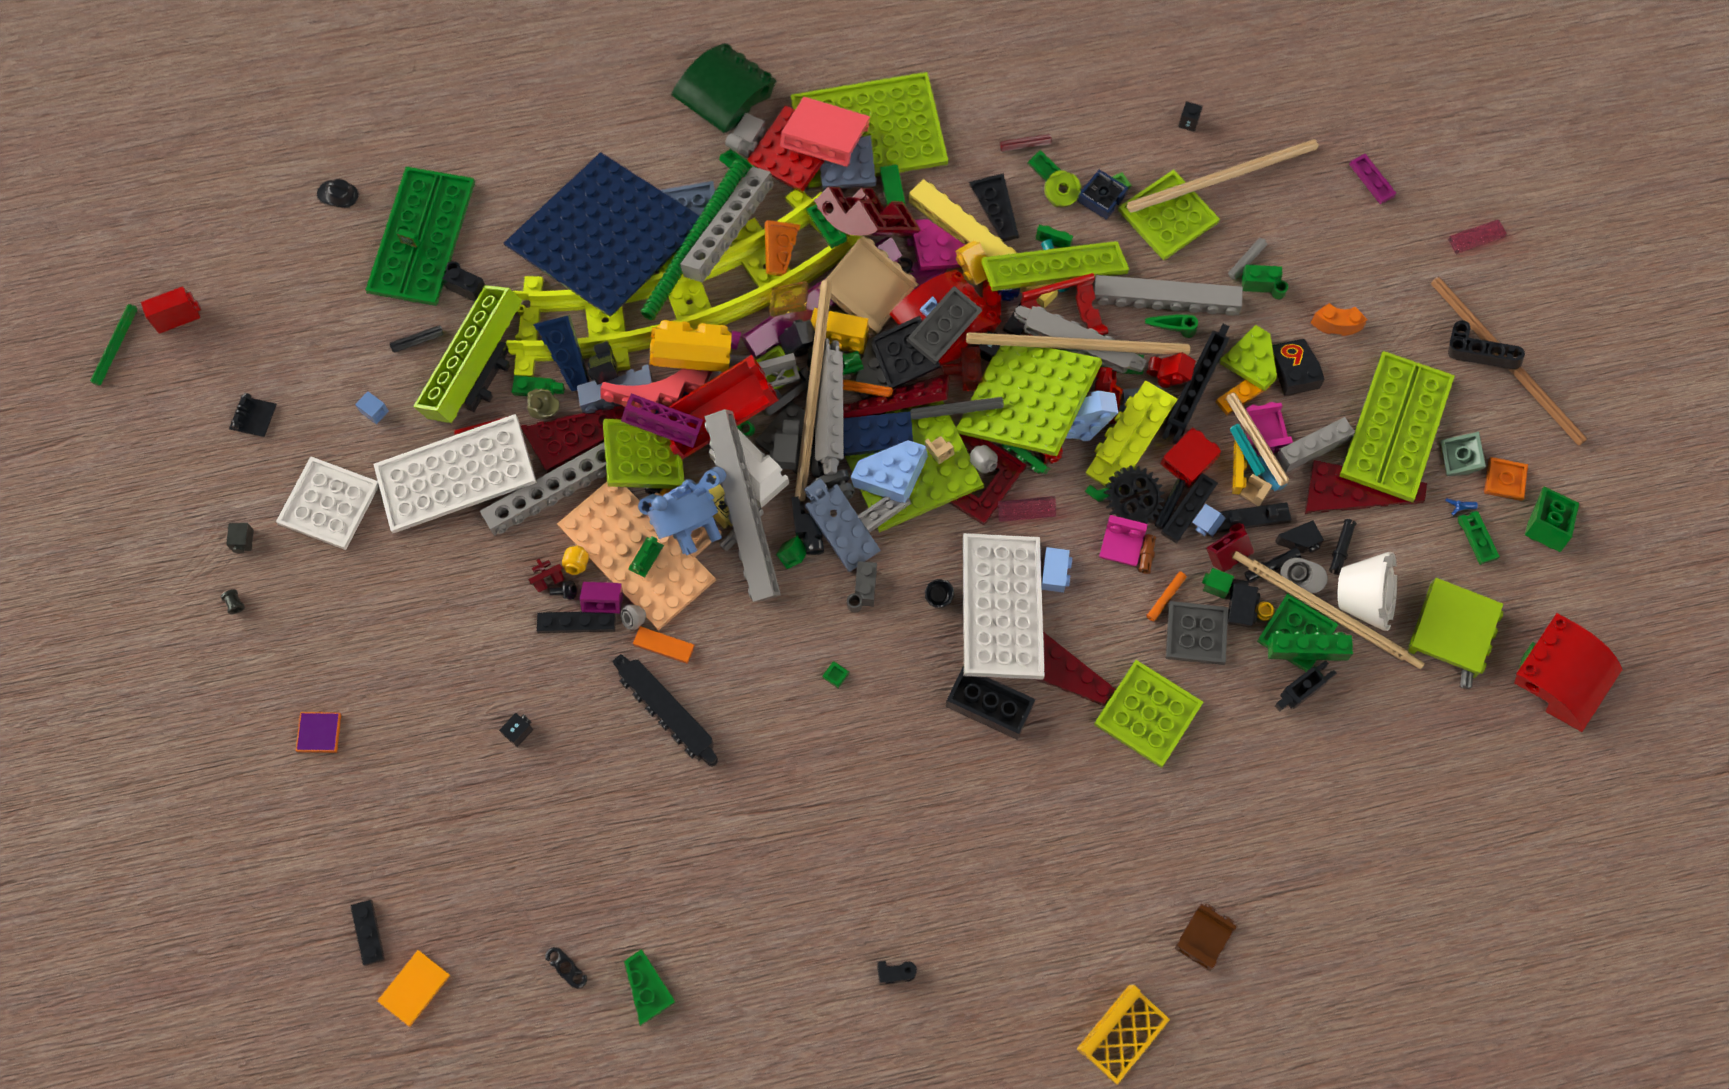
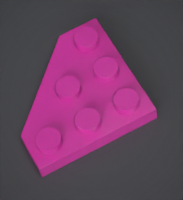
M928 219L915 220L921 229L920 232L912 235L919 271L961 268L962 266L956 261L957 255L955 250L963 247L965 244Z

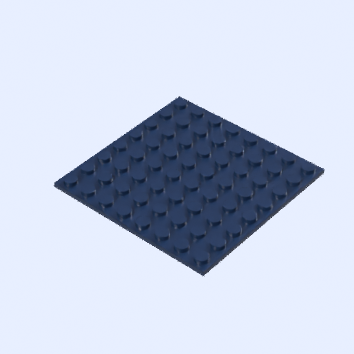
M600 152L503 244L611 317L679 250L700 215Z

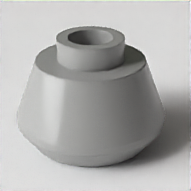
M625 605L623 607L621 620L626 628L636 630L645 621L646 613L640 606Z

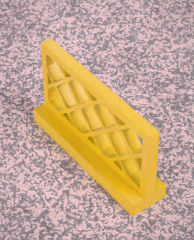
M1128 985L1077 1048L1082 1055L1086 1056L1116 1085H1118L1170 1020L1135 985ZM1138 998L1144 1002L1145 1012H1134V1002ZM1145 1014L1146 1027L1136 1028L1135 1015ZM1149 1014H1157L1162 1019L1158 1026L1150 1027ZM1131 1015L1132 1028L1121 1029V1018L1123 1016ZM1136 1030H1147V1040L1144 1043H1137ZM1118 1031L1119 1044L1108 1045L1107 1035L1110 1032ZM1121 1031H1132L1133 1043L1122 1044ZM1124 1046H1133L1134 1056L1131 1059H1124ZM1108 1047H1119L1120 1060H1109ZM1097 1048L1105 1049V1061H1097L1092 1056ZM1120 1062L1121 1072L1117 1077L1110 1073L1109 1063Z

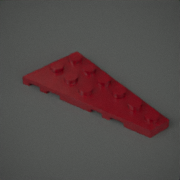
M949 373L908 386L897 387L893 390L892 397L890 398L876 395L851 404H843V418L868 416L947 400L950 384Z
M621 405L614 407V409L604 411L601 409L596 410L594 413H581L556 418L554 421H541L529 426L527 424L521 425V429L548 473L604 442V419L621 420L625 407Z
M1314 460L1304 514L1320 511L1323 513L1331 510L1366 509L1373 506L1387 507L1388 505L1423 503L1426 497L1427 483L1420 482L1415 500L1412 503L1340 477L1339 475L1343 467L1341 465Z
M1043 632L1044 679L1035 680L1050 686H1056L1063 691L1077 694L1081 698L1104 706L1116 689Z

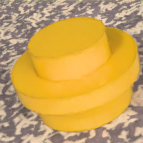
M1260 602L1255 607L1257 618L1263 621L1270 620L1275 613L1273 605L1269 602Z

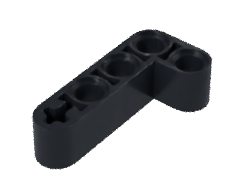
M1460 320L1454 324L1448 354L1452 359L1507 369H1518L1522 366L1525 351L1522 347L1469 338L1471 328L1467 321Z

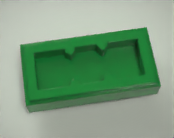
M1041 150L1027 163L1045 181L1054 172L1061 170Z

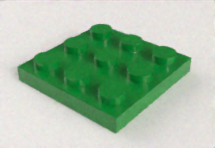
M1287 593L1257 642L1268 648L1267 640L1276 631H1285L1286 634H1294V632L1298 631L1306 632V634L1325 632L1326 635H1332L1339 624ZM1287 660L1305 672L1311 669L1316 660Z

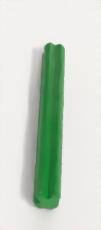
M128 304L93 373L90 380L92 384L97 386L102 384L138 310L135 305Z

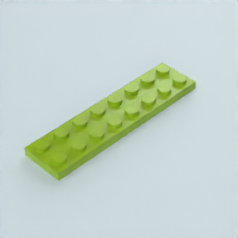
M1118 241L983 257L981 261L992 291L1058 283L1093 273L1096 277V275H1123L1129 272V267Z

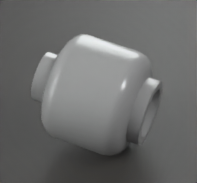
M976 446L971 451L970 463L980 473H988L996 469L998 456L988 446Z

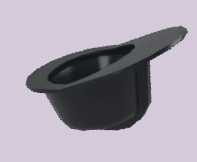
M344 179L326 181L317 189V198L320 202L341 208L351 207L356 203L359 196L356 187Z

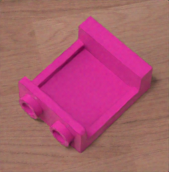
M1269 402L1262 406H1248L1246 411L1273 453H1278L1281 448L1293 443L1292 437H1288L1281 413L1282 403ZM1247 434L1248 440L1251 443L1253 449L1255 450L1257 456L1260 455L1257 448L1250 439L1249 435Z

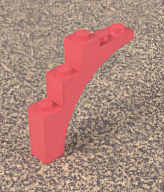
M681 369L668 378L646 385L626 386L603 382L600 398L626 407L632 393L668 407L680 400L684 391L691 393L706 384L712 371ZM632 401V406L642 407L641 404ZM651 409L650 411L655 414L656 409Z

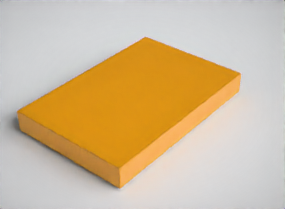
M417 950L377 1001L411 1027L451 975L421 951Z

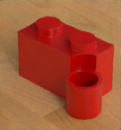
M1183 352L1163 359L1151 357L1146 372L1150 376L1157 377L1159 386L1169 388L1170 386L1191 380L1196 360Z

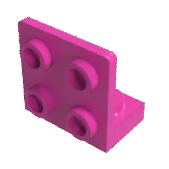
M1110 515L1099 557L1136 567L1148 524Z

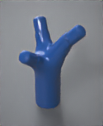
M1445 499L1446 502L1456 506V509L1451 513L1453 516L1461 510L1477 509L1478 506L1477 502Z

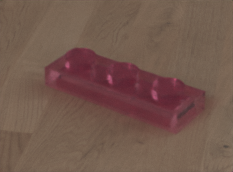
M1499 219L1451 235L1448 241L1455 253L1458 254L1502 239L1507 233Z
M1055 496L998 501L999 522L1056 517Z

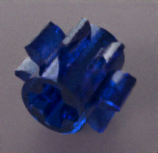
M1020 288L998 290V294L1003 296L1002 300L1010 302L1017 298L1020 293Z

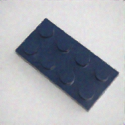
M910 412L843 418L844 456L878 453L907 440L913 442Z

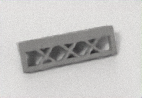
M794 353L758 362L765 372V377L770 374L777 377L774 382H769L773 388L800 381ZM793 369L795 376L787 378L783 376L785 370Z

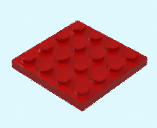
M785 105L747 160L756 168L771 172V176L774 179L803 193L825 160L780 147L781 132L795 111Z

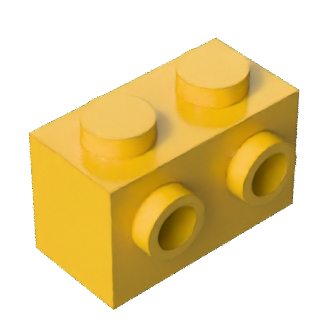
M972 241L955 250L957 255L956 261L962 266L964 270L963 276L968 283L977 285L987 279L981 263L982 258L986 257L980 242Z

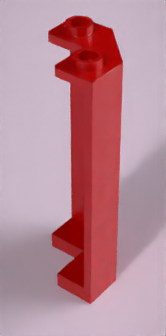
M753 355L668 406L703 420L693 448L670 440V449L675 455L678 454L683 460L710 443V435L705 428V416L725 409L733 411L735 422L738 426L779 401L773 386L767 381L765 372ZM668 416L670 420H678L675 416ZM686 423L689 427H692L694 429H696L697 425L694 423Z

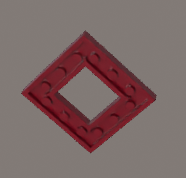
M959 434L969 453L976 446L986 445L998 456L996 470L999 472L980 498L970 493L949 502V504L974 520L985 525L1023 473L1026 464L988 440Z

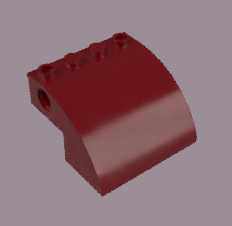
M827 187L814 199L818 210L822 212L827 221L839 231L849 235L909 236L921 231L903 201H892L884 208L872 188H861L853 197H844L839 187Z

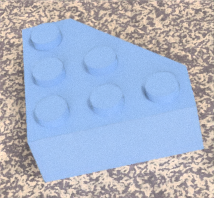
M1095 391L1091 392V396L1085 397L1066 438L1090 441L1118 414L1115 393Z
M907 440L859 460L851 475L853 486L882 497H890L891 500L900 503H906L928 457L926 446Z

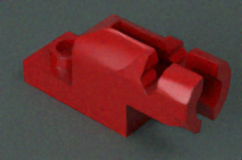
M1100 367L1096 375L1098 380L1095 381L1094 392L1115 393L1119 412L1123 389L1116 385L1117 371L1112 372L1113 368ZM1116 416L1109 422V424H1116V421H1114Z

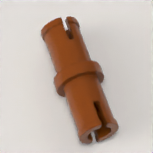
M1151 534L1144 535L1143 548L1140 550L1141 561L1138 571L1142 572V574L1151 573L1152 559L1155 558L1154 546L1156 536Z

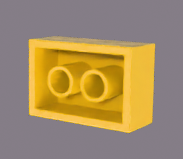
M814 308L811 318V323L813 325L814 331L816 328L818 308ZM829 311L826 338L829 339V344L833 340L839 341V351L843 350L849 353L858 351L859 354L864 355L869 337V319Z

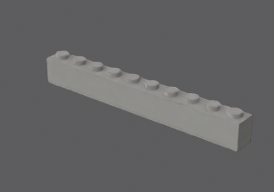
M725 409L705 416V428L710 435V447L715 454L714 463L716 467H721L726 473V479L720 485L724 489V501L729 508V520L735 531L734 539L738 543V555L743 562V574L748 581V594L753 602H761L781 596L733 411Z

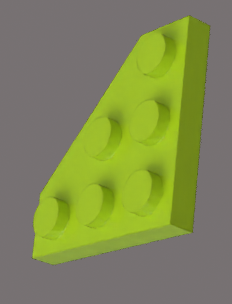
M1255 325L1220 359V364L1261 390L1266 391L1277 378L1270 333Z

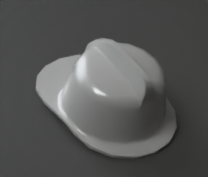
M1291 558L1281 567V576L1310 593L1321 591L1327 584V573L1317 563L1302 558Z

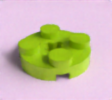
M1060 170L1054 172L1045 183V195L1054 207H1068L1078 199V194L1081 191L1080 181L1074 174H1070L1067 171ZM1062 184L1063 187H1067L1066 193L1059 191V185Z

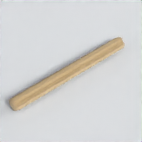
M1236 393L1227 395V402L1280 486L1287 484L1289 481L1288 476Z

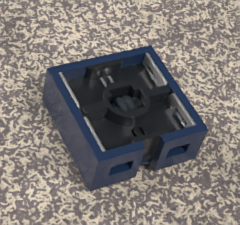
M1099 169L1078 194L1077 202L1107 220L1114 212L1116 204L1119 205L1126 197L1128 187Z

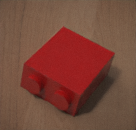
M184 286L141 302L145 317L159 334L201 318L199 302L194 299L191 291L187 292Z
M1192 427L1163 456L1161 465L1177 479L1186 481L1185 486L1190 488L1202 473L1204 474L1219 458L1221 450L1216 443L1210 442L1205 438V435L1200 430Z

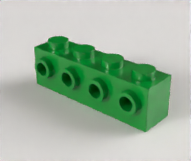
M1276 631L1267 640L1268 659L1348 661L1353 655L1352 635H1345L1343 632L1326 635L1325 632L1306 634V632L1298 631L1294 632V634H1286L1285 631Z

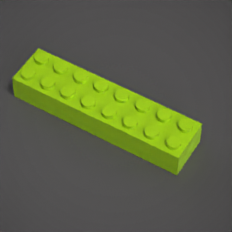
M485 285L413 406L427 419L452 423L456 418L459 409L465 402L470 390L474 387L477 378L483 371L488 359L491 357L495 347L522 303V300L510 288Z

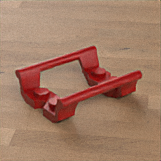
M1093 273L1022 292L1021 306L1032 309L1033 306L1041 307L1036 299L1042 294L1077 285L1076 303L1081 320L1088 329H1094L1100 335L1109 333L1108 328L1102 324L1099 309H1094L1092 306V301L1096 299L1092 285L1095 280Z

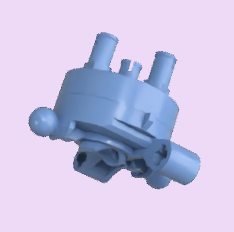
M714 467L703 475L698 484L688 479L682 485L663 496L648 495L640 500L638 504L639 510L644 515L649 516L650 524L653 525L659 539L673 535L674 539H677L682 553H686V555L692 554L698 550L690 535L693 530L701 526L705 527L711 542L722 538L713 518V515L718 513L709 489L724 482L726 473L721 467Z

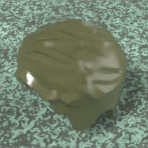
M540 388L527 394V410L531 417L543 420L558 412L560 403L551 394V391Z

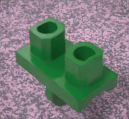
M858 351L849 354L843 353V375L864 369Z

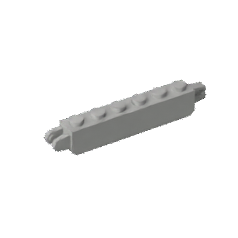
M1020 305L1015 308L1014 318L1025 324V332L1032 336L1115 340L1111 336L1098 334L1094 329H1086L1078 322L1065 320L1059 314H1051L1043 307L1033 306L1032 309ZM1065 349L1073 353L1099 357L1102 360V366L1113 368L1114 371L1124 373L1127 369L1142 372L1147 361L1135 354V352Z
M825 338L815 418V459L823 463L825 475H833L837 473L839 461L844 459L843 352H839V341L833 340L829 344L830 342L827 338Z

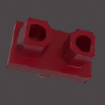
M539 558L536 560L538 565L533 567L532 570L534 573L541 570L542 573L528 579L530 584H533L536 590L541 592L548 588L544 578L551 576L554 583L557 584L563 581L564 577L560 564L545 570L551 563L549 560L542 563Z

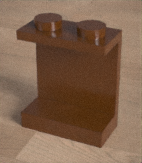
M1200 904L1174 949L1206 970L1211 971L1215 967L1216 960L1231 934L1238 926L1233 924L1234 921L1228 916L1223 915L1222 917L1217 914L1216 909L1212 906Z

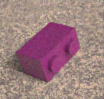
M583 582L580 594L581 611L620 613L623 600L622 583Z

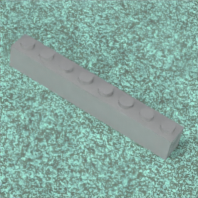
M1096 275L1094 281L1096 299L1093 300V303H1098L1099 305L1111 304L1119 307H1148L1155 310H1185L1192 313H1221L1233 316L1239 315L1242 308L1243 287Z

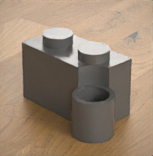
M784 419L783 430L776 429V433H772L771 444H774V450H770L769 456L782 469L796 470L799 420Z
M858 561L855 593L847 597V608L849 611L856 613L862 609V606L874 607L877 563ZM852 600H857L860 602L857 606H852L850 604Z

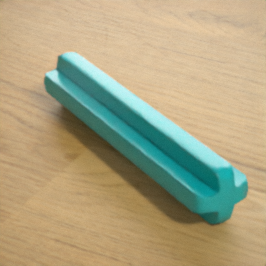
M1240 424L1233 425L1230 431L1256 476L1262 475L1266 470Z

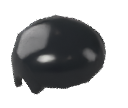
M935 579L925 589V599L929 605L935 608L948 606L954 598V588L947 580Z

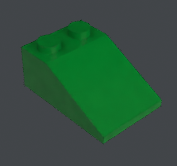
M1544 486L1527 523L1525 536L1546 545L1550 549L1561 552L1572 538L1579 503Z

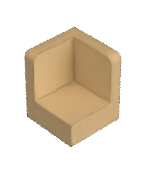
M939 437L933 442H930L929 439L925 440L927 450L938 464L954 455L952 444L950 442L946 443L943 437Z
M1252 474L1240 496L1260 506L1272 485Z

